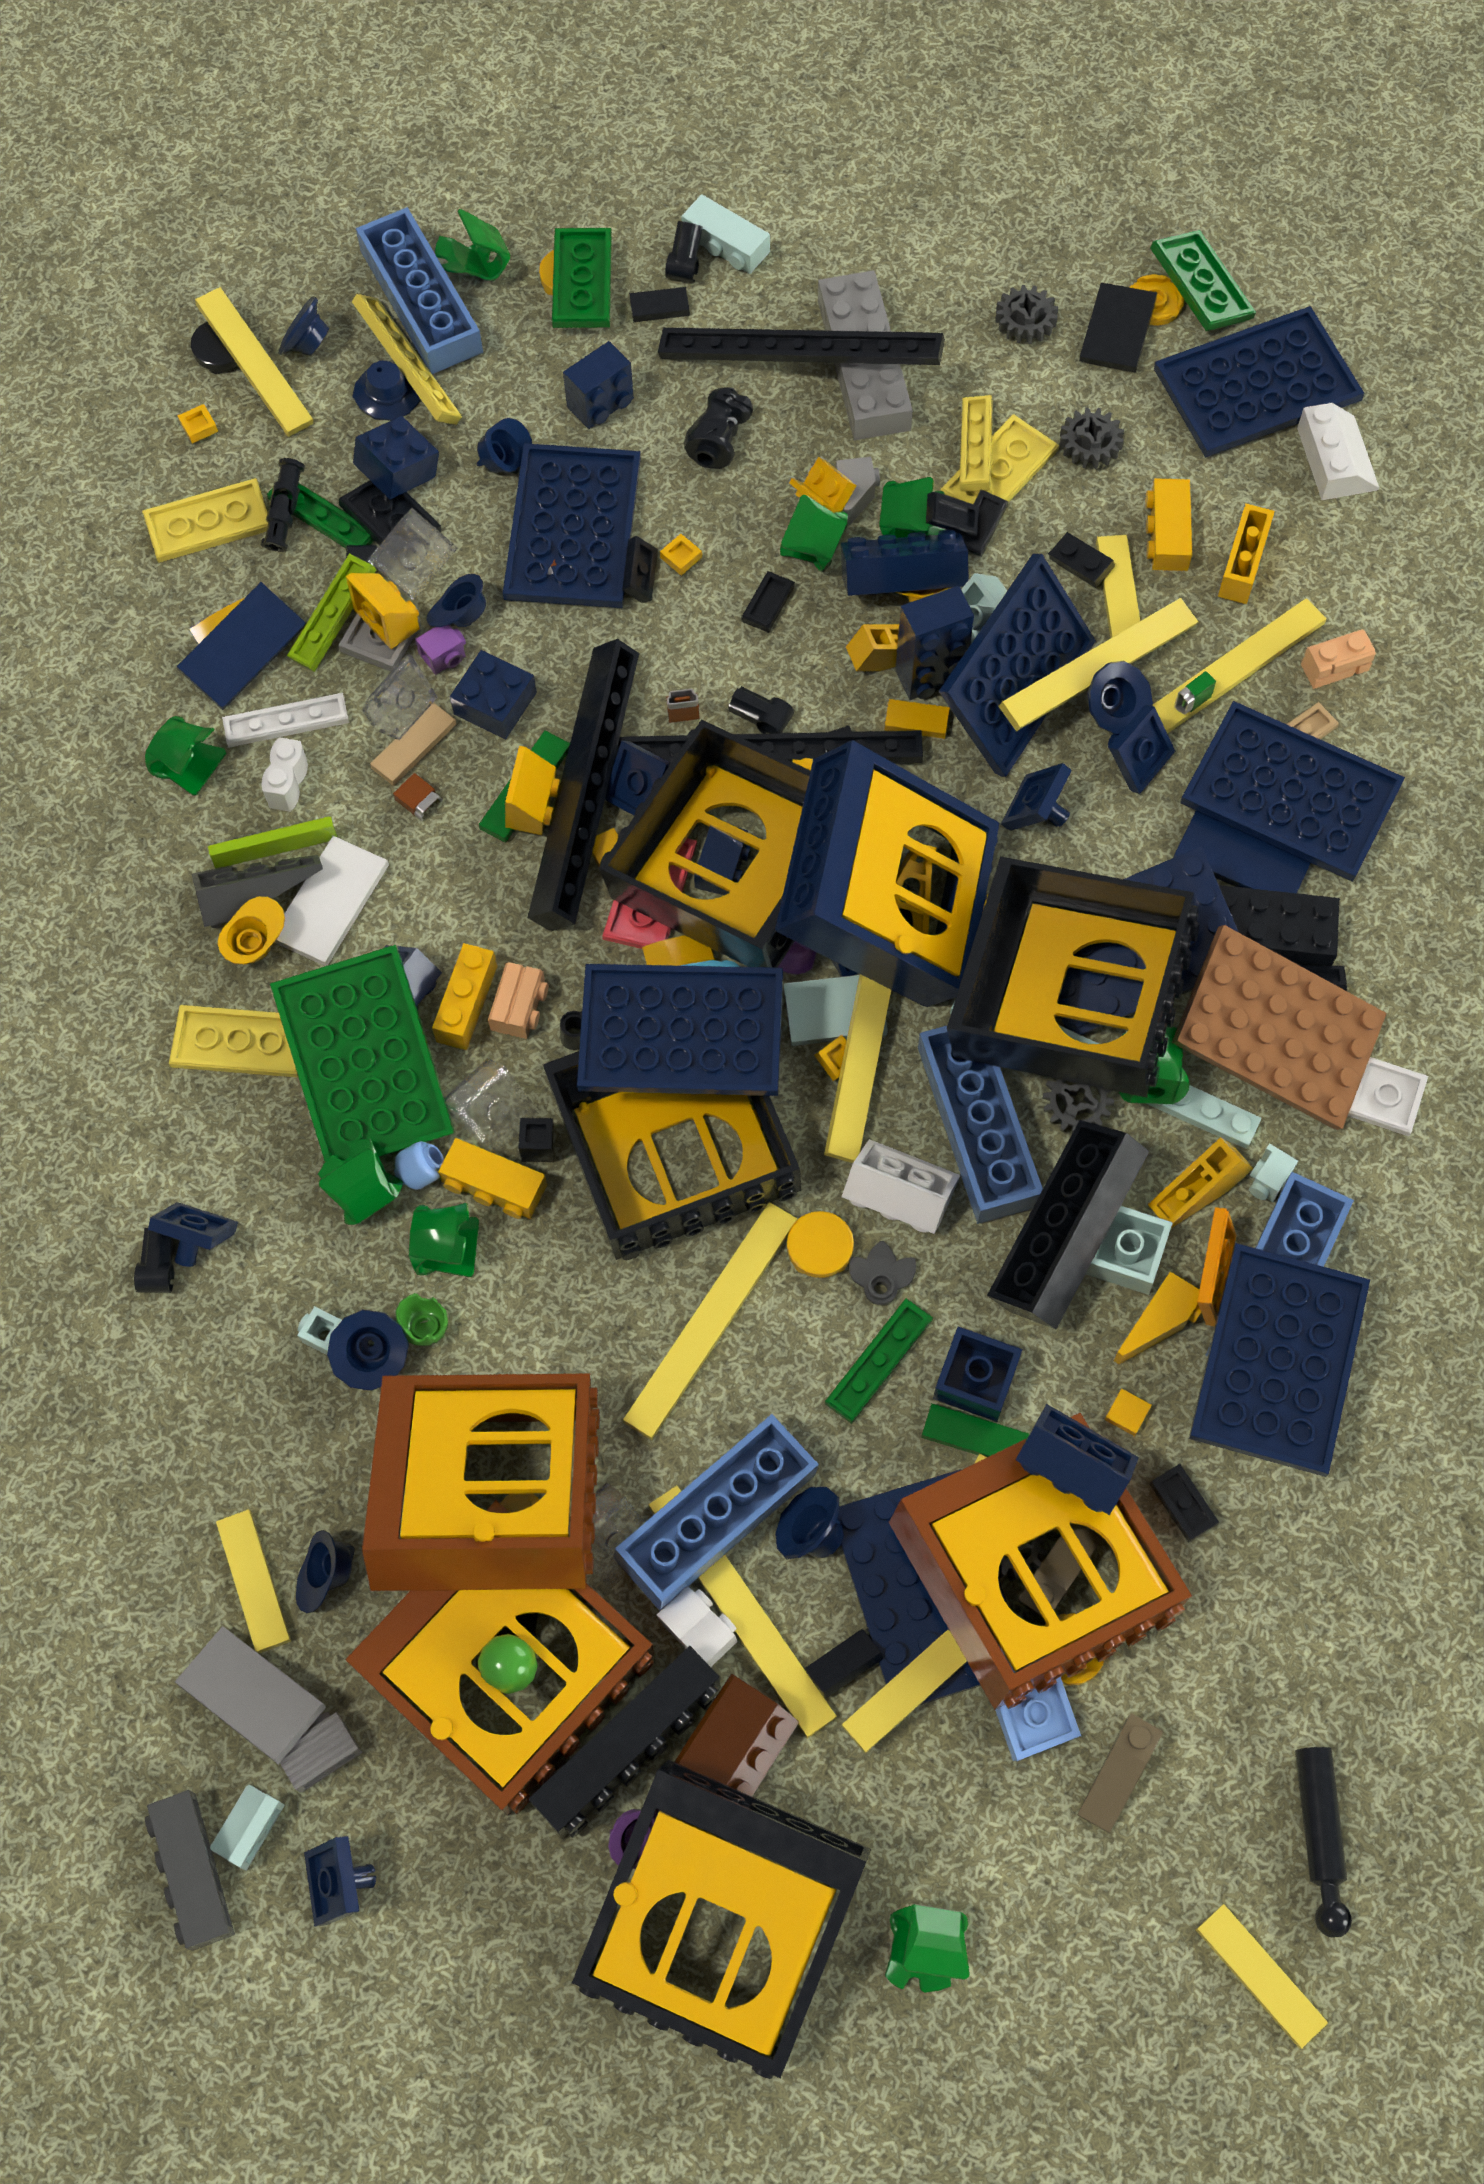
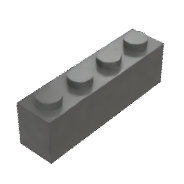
M186 1790L148 1804L149 1816L145 1817V1824L151 1838L155 1837L159 1851L154 1852L155 1861L159 1872H165L169 1886L164 1888V1894L169 1908H175L178 1922L174 1923V1931L180 1945L185 1944L186 1949L194 1951L234 1936L235 1932L196 1794Z

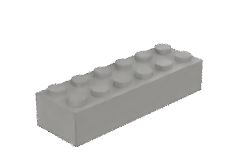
M874 270L818 280V305L826 331L891 332ZM834 363L854 441L911 431L913 410L900 364Z

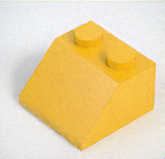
M350 573L346 576L354 611L391 650L420 630L417 618L419 612L416 606L410 600L405 601L401 597L399 589L392 581L387 582L379 573Z
M520 745L505 801V828L542 835L544 825L550 826L554 807H550L549 804L551 797L557 798L560 779L555 778L556 767L527 747Z

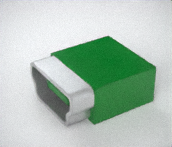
M1207 671L1203 672L1178 692L1174 705L1176 710L1184 715L1189 711H1194L1212 697L1216 680Z

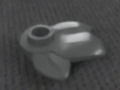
M880 1241L871 1249L867 1260L860 1257H851L849 1264L851 1278L855 1283L864 1288L866 1298L876 1305H886L892 1302L897 1295V1290L910 1285L916 1272L915 1258L908 1257L896 1261L895 1255L884 1241ZM882 1284L887 1288V1291L884 1294H878L874 1290L875 1286Z

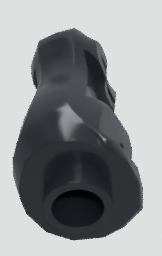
M731 387L713 390L708 396L706 411L693 423L686 433L684 448L688 456L704 468L722 469L729 466L735 455L731 445L732 437L737 434L738 424L745 423L750 419L753 413L751 400L747 396L739 395Z

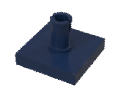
M1144 705L1120 734L1111 735L1108 741V748L1129 789L1138 794L1145 789L1176 752L1155 707L1150 705Z
M621 741L605 800L634 815L638 805L641 802H645L650 795L656 779L662 777L668 769L669 762L630 741Z
M1064 763L1026 774L1001 825L1012 831L1048 819L1055 827L1062 826L1067 821L1070 812L1060 806L1056 800L1072 770Z
M176 1202L150 1217L148 1230L180 1240L174 1261L182 1266L193 1267L197 1262L196 1258L199 1247L211 1250L230 1238L236 1232L238 1221Z
M335 1837L304 1852L314 1927L328 1925L359 1912L356 1889L373 1888L376 1884V1876H363L376 1871L372 1864L353 1867L349 1837Z

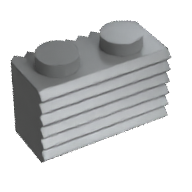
M329 1712L319 1715L311 1725L312 1728L304 1733L280 1762L293 1787L299 1793L304 1792L362 1753L337 1712L332 1715Z

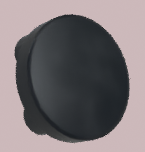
M208 322L201 324L195 330L191 338V349L195 360L202 367L209 369L213 374H220L225 370L238 366Z

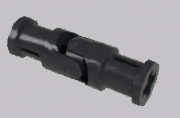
M291 458L279 459L278 465L281 468L278 481L273 485L270 510L266 517V522L268 523L266 535L261 540V546L272 551H287L288 545L285 542L288 529L292 528L293 524L291 514L293 515L296 510L300 493L298 488L300 474L305 470L303 463Z

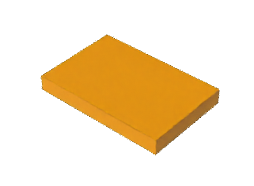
M1215 1207L1197 1300L1206 1325L1214 1327L1237 1236L1229 1211L1226 1208Z

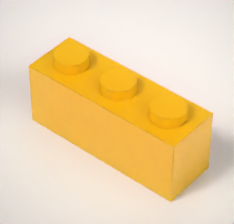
M1154 478L1152 490L1146 491L1145 499L1146 509H1151V515H1147L1146 534H1151V541L1147 542L1146 557L1147 559H1152V570L1188 571L1192 558L1190 479Z
M1245 503L1218 597L1247 604L1275 511Z
M463 943L432 1026L437 1043L467 1051L497 969L494 951Z
M458 1138L454 1139L438 1171L441 1182L444 1183L443 1186L447 1190L456 1194H461L464 1191L474 1195L473 1199L484 1206L490 1207L492 1203L503 1208L504 1213L516 1219H520L521 1216L531 1219L547 1187L545 1174Z

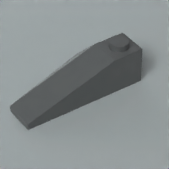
M319 856L282 859L277 861L274 867L258 862L251 863L250 867L243 871L235 872L233 866H226L191 874L204 927L222 928L248 900L258 896L273 899L323 870Z

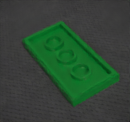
M555 228L552 300L553 328L610 327L611 228Z
M1200 230L1152 242L1150 249L1205 331L1245 322L1254 318L1256 311Z

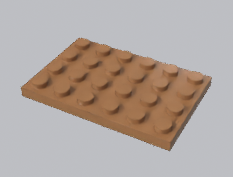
M1222 925L1217 928L1172 1043L1323 1124L1339 1130L1343 1129L1387 1013L1228 926Z

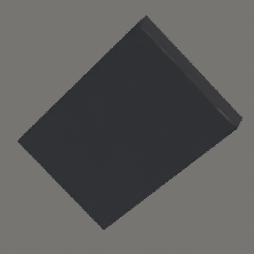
M1101 282L1079 362L1136 373L1157 300V292Z
M369 480L339 498V506L354 518L394 561L441 532V525L407 492L389 499Z

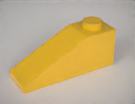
M863 624L846 646L856 672L883 671L896 667L899 624Z
M1220 1137L1160 1192L1148 1206L1159 1218L1173 1222L1172 1229L1230 1191L1254 1168L1231 1143Z
M1170 1271L1120 1347L1114 1362L1120 1365L1181 1331L1188 1321L1195 1324L1201 1314L1197 1303L1199 1289Z

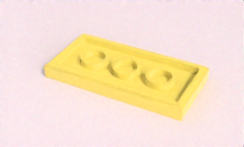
M1013 414L992 435L991 488L984 491L1007 500L1009 503L1059 450V445ZM960 469L940 489L947 496L974 504L980 490L961 492Z
M256 478L142 511L158 563L266 532L268 526L266 522L268 512Z
M187 1005L179 1006L169 1060L170 1067L298 1078L279 1013Z

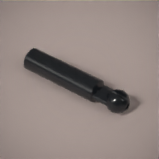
M1310 1747L1295 1750L1309 1876L1310 1882L1320 1887L1322 1904L1315 1913V1922L1317 1928L1327 1937H1342L1351 1928L1352 1916L1349 1909L1341 1903L1339 1885L1347 1880L1332 1748Z

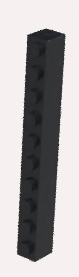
M618 638L594 647L527 917L550 931L576 924L639 658L637 651Z

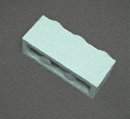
M702 194L681 216L682 222L703 226L700 245L705 247L713 256H720L729 261L735 269H742L751 274L770 252V234Z

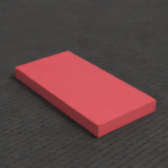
M687 838L677 854L692 861L697 847V840ZM670 865L671 880L683 893L689 872L675 865ZM614 900L603 932V940L642 949L643 946L669 939L671 928Z

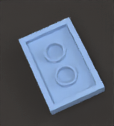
M1061 1677L1056 1679L1057 1683L1053 1687L1042 1693H1038L1034 1689L1025 1695L1027 1699L1011 1709L1003 1705L995 1710L1013 1761H1019L1081 1736Z

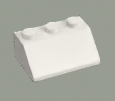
M1333 403L1303 408L1297 429L1321 500L1379 490V485L1355 416Z
M869 1139L852 1164L842 1198L850 1200L857 1207H867L880 1212L887 1219L908 1223L917 1231L935 1234L961 1175Z

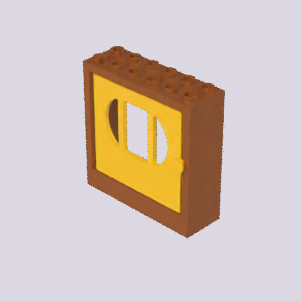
M590 1373L382 1376L362 1546L370 1591L586 1589L587 1574H593L594 1557L591 1550L592 1544L595 1543V1523L593 1522V1515H596V1493H594V1486H597V1464H595V1458L598 1457L599 1441L596 1435L597 1429L600 1428L598 1388L591 1387ZM574 1421H576V1423H575V1442H574L573 1481H572L571 1521H570V1537H569V1518H570V1498H571V1479H572ZM481 1422H542L549 1429V1431L471 1432ZM551 1444L549 1479L465 1481L468 1445ZM545 1493L534 1505L513 1513H494L483 1510L466 1497L467 1494Z
M1081 1413L1070 1417L1090 1429ZM1026 1439L902 1498L889 1521L892 1530L994 1710L1003 1705H1006L1008 1709L1019 1705L1027 1699L1025 1695L1034 1689L1038 1693L1048 1690L1057 1683L1056 1679L1065 1673L1069 1678L1085 1670L1087 1668L1086 1664L1094 1658L1101 1662L1117 1652V1647L1125 1642L1128 1647L1138 1643L1147 1636L1145 1633L1154 1627L1157 1631L1167 1628L1176 1621L1175 1617L1185 1611L1183 1605L1192 1596L1127 1488L1110 1515L1103 1511H1093L1084 1504L1083 1499L1072 1493L1065 1494L1053 1486L1052 1481L1042 1475H1032L1022 1468L1021 1463L1015 1459ZM1070 1523L1083 1525L1094 1530L1112 1548L1119 1570L1118 1583L1114 1593L1108 1590L1071 1528ZM1053 1529H1058L1100 1600L1099 1603L1064 1621L1058 1619L1018 1550L1019 1546ZM1003 1556L1009 1558L1047 1623V1627L1034 1625L1021 1619L1004 1601L998 1583V1571Z
M497 1500L486 1510L494 1513H510ZM586 1583V1589L574 1590L634 1645L632 1648L569 1589L409 1591L345 1660L508 1816L512 1811L516 1814L520 1813L530 1802L528 1793L538 1783L542 1786L557 1771L554 1768L555 1763L562 1756L568 1759L581 1745L579 1737L586 1729L592 1732L606 1717L603 1714V1710L611 1702L617 1705L630 1690L628 1683L635 1675L641 1678L654 1664L652 1660L654 1650L653 1644ZM526 1613H539L560 1621L570 1631L576 1642L578 1650L577 1671L571 1672L516 1620V1616ZM504 1627L509 1628L517 1637L531 1646L535 1654L566 1682V1686L535 1720H530L503 1693L486 1683L481 1677V1673L472 1665V1661L480 1654L482 1648ZM382 1671L433 1720L432 1724L380 1675ZM463 1674L467 1675L522 1727V1731L511 1735H498L487 1732L474 1724L467 1716L461 1703V1676ZM451 1737L496 1782H498L504 1788V1790L500 1791L478 1768H476L447 1739Z

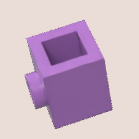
M450 625L434 627L415 639L419 655L435 675L446 668L456 667L466 657L463 646L466 644L462 633L457 628L453 630Z

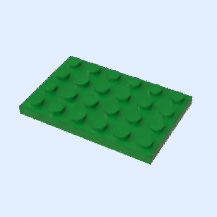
M397 945L270 983L325 1162L331 1155H336L342 1161L346 1160L350 1156L349 1143L358 1140L371 1139L378 1156L405 1149L420 1141L428 1142L455 1133Z

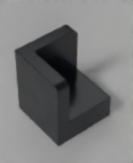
M520 1118L518 1149L522 1162L554 1163L553 1118Z

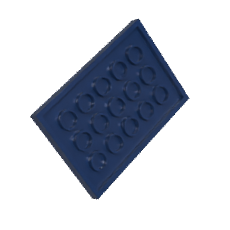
M1311 306L1155 361L1154 371L1205 458L1299 424L1303 408L1333 403L1343 408L1362 401L1364 396L1362 388Z
M524 443L503 586L504 600L623 608L625 592L622 591L628 539L632 536L641 451ZM555 560L556 566H551ZM551 566L553 574L548 575V569Z
M1043 554L1031 555L939 690L995 774L1001 777L1008 775L1047 714L1016 731L998 706L1009 697L1087 653L1096 642Z
M1233 701L1187 786L1180 803L1353 882L1405 777Z
M1202 846L1124 879L1194 892V905L1199 906L1197 922H1200L1196 942L1191 941L1189 950L1192 951L1189 969H1183L1181 979H1184L1182 994L1193 990L1217 928L1226 925L1238 932ZM1103 942L1092 944L1074 954L1077 957L1138 969L1146 968L1142 959L1133 950L1117 943ZM1070 967L1067 969L1058 1004L1126 1018L1135 1014L1144 982ZM1061 1017L1066 1029L1081 1036L1105 1026Z
M585 964L577 1078L578 1091L778 1096L783 968Z
M1236 1243L1233 1247L1189 1439L1327 1477L1332 1462L1370 1279Z
M960 1470L839 1506L838 1519L843 1526L844 1532L841 1548L870 1638L881 1651L884 1658L878 1663L885 1685L944 1632L949 1630L892 1530L889 1521L902 1498ZM998 1579L1002 1597L1008 1605L1000 1580ZM968 1662L920 1705L981 1686Z

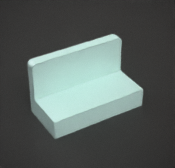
M247 1785L211 1844L210 1849L247 1871L285 1805L255 1787Z

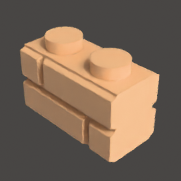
M1361 629L1307 647L1301 666L1313 689L1351 677L1354 673L1360 674L1369 671L1376 652L1365 630Z
M511 962L506 963L488 1018L490 1030L525 1039L528 1038L530 1029L536 1030L540 1017V1012L536 1011L539 1001H545L549 984L545 982L544 973L541 969L528 966L523 967Z

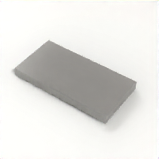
M223 1626L175 1681L179 1687L278 1765L326 1708L320 1700Z

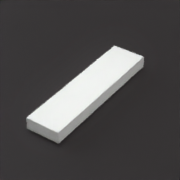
M343 693L222 717L228 748L349 723Z

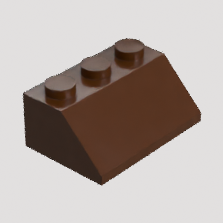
M731 1674L674 1762L753 1796L799 1721L779 1704Z

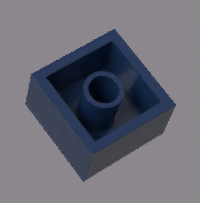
M610 341L563 371L567 408L588 429L596 424L604 423L610 414L619 408H626L634 399L631 362Z
M403 416L395 418L355 438L353 464L389 499L426 483L436 476L439 451Z
M480 650L449 697L454 715L506 740L537 691L533 674Z
M958 1326L935 1387L933 1399L998 1422L1023 1349Z

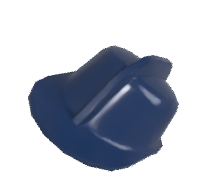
M505 418L487 430L477 444V452L480 458L476 463L477 466H485L493 473L504 471L509 473L521 466L524 443L532 444L528 430L521 422L513 418Z
M466 574L455 580L427 614L426 620L428 624L432 627H444L450 624H454L457 627H467L480 618L486 608V599L482 593L483 581L481 577L476 574Z
M325 1530L316 1532L312 1537L308 1553L297 1578L296 1603L299 1609L305 1613L316 1611L323 1603L328 1591L345 1585L351 1575L352 1560L355 1552L354 1546L349 1543L333 1540L330 1533Z

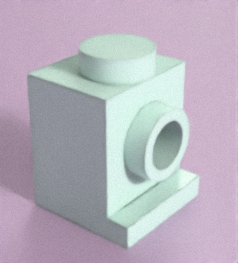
M1269 1143L1262 1158L1257 1162L1250 1174L1254 1178L1249 1188L1250 1193L1258 1199H1268L1273 1202L1286 1183L1291 1171L1293 1172L1298 1160Z
M314 1306L311 1313L305 1314L300 1321L297 1336L302 1343L327 1355L330 1334L342 1320ZM323 1331H330L325 1340L320 1339V1334Z

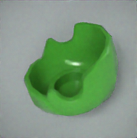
M417 1293L411 1294L400 1301L395 1311L396 1322L401 1325L408 1343L413 1345L430 1346L444 1337L448 1328L447 1311L434 1297L426 1299L421 1298Z
M510 1634L493 1637L482 1648L478 1659V1669L481 1672V1677L490 1686L505 1694L524 1690L534 1680L538 1667L535 1652L531 1646L521 1638Z

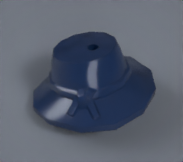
M312 296L304 304L289 326L281 342L279 355L293 350L311 356L323 342L329 327L320 318V315L317 314L318 299Z
M382 360L372 363L355 382L352 396L360 410L375 420L391 421L400 416H406L420 402V397L399 367L390 361Z
M1124 660L1107 663L1097 671L1087 693L1089 712L1098 727L1112 734H1120L1144 705H1153L1149 682L1138 668Z
M362 1309L344 1317L330 1334L327 1356L333 1375L350 1388L373 1391L381 1387L382 1376H397L406 1363L409 1343L401 1325L384 1312ZM372 1340L374 1345H369L368 1341Z
M810 1487L793 1498L781 1513L775 1533L777 1549L786 1560L801 1558L806 1554L817 1558H826L837 1550L844 1536L843 1526L838 1519L839 1497L828 1487Z

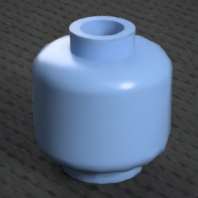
M423 1141L414 1143L399 1152L395 1157V1176L408 1188L414 1190L422 1189L440 1178L438 1171L444 1161V1157L441 1151L433 1144Z

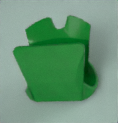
M459 209L457 212L473 245L467 247L453 238L439 236L435 255L437 258L448 261V263L441 264L447 272L464 273L493 282L504 271L511 255L496 227ZM491 251L497 253L492 262L489 261Z
M926 477L904 483H897L892 480L884 485L879 522L882 535H894L896 538L908 537V534L914 532H922L928 536L938 535L939 531L945 530L926 523L927 494L933 492V478ZM935 491V492L944 494L943 491Z
M802 495L782 538L780 555L812 562L818 571L824 572L831 565L842 534L848 526V514L846 512L833 513L809 496Z
M173 716L155 733L146 749L145 763L151 775L157 778L170 779L194 796L199 793L225 757L226 750L201 743L215 730L214 728L189 724L185 722L183 717Z
M1173 1026L1172 1028H1166L1165 1037L1168 1038L1164 1057L1158 1056L1157 1067L1160 1070L1156 1087L1150 1086L1147 1098L1119 1092L1124 1101L1128 1103L1175 1104L1187 1095L1190 1084L1188 1076L1182 1068L1183 1049L1172 1043L1177 1028Z
M371 1139L349 1143L350 1156L346 1160L342 1161L336 1155H331L318 1173V1176L321 1178L319 1180L320 1188L344 1210V1223L347 1225L359 1224L396 1199L403 1186V1182L399 1178L385 1171Z
M468 1203L437 1209H430L426 1205L416 1207L413 1212L410 1228L408 1256L417 1275L424 1276L434 1271L464 1277H472L474 1275L479 1219L477 1217H469Z
M915 1904L893 1912L890 1915V1926L894 1937L885 1977L900 1989H904L910 1978L916 1977L919 1979L920 1989L924 1993L951 1987V1978L967 1979L970 1972L964 1932L969 1925L966 1915L958 1911Z

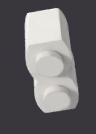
M279 737L271 748V765L263 774L262 790L269 808L290 812L298 802L300 793L298 785L307 773L308 763L301 741Z
M687 1586L657 1614L660 1623L685 1649L691 1646L712 1667L738 1642L733 1633L737 1628L726 1615L722 1613L718 1617L710 1610L713 1603L700 1589L694 1592Z

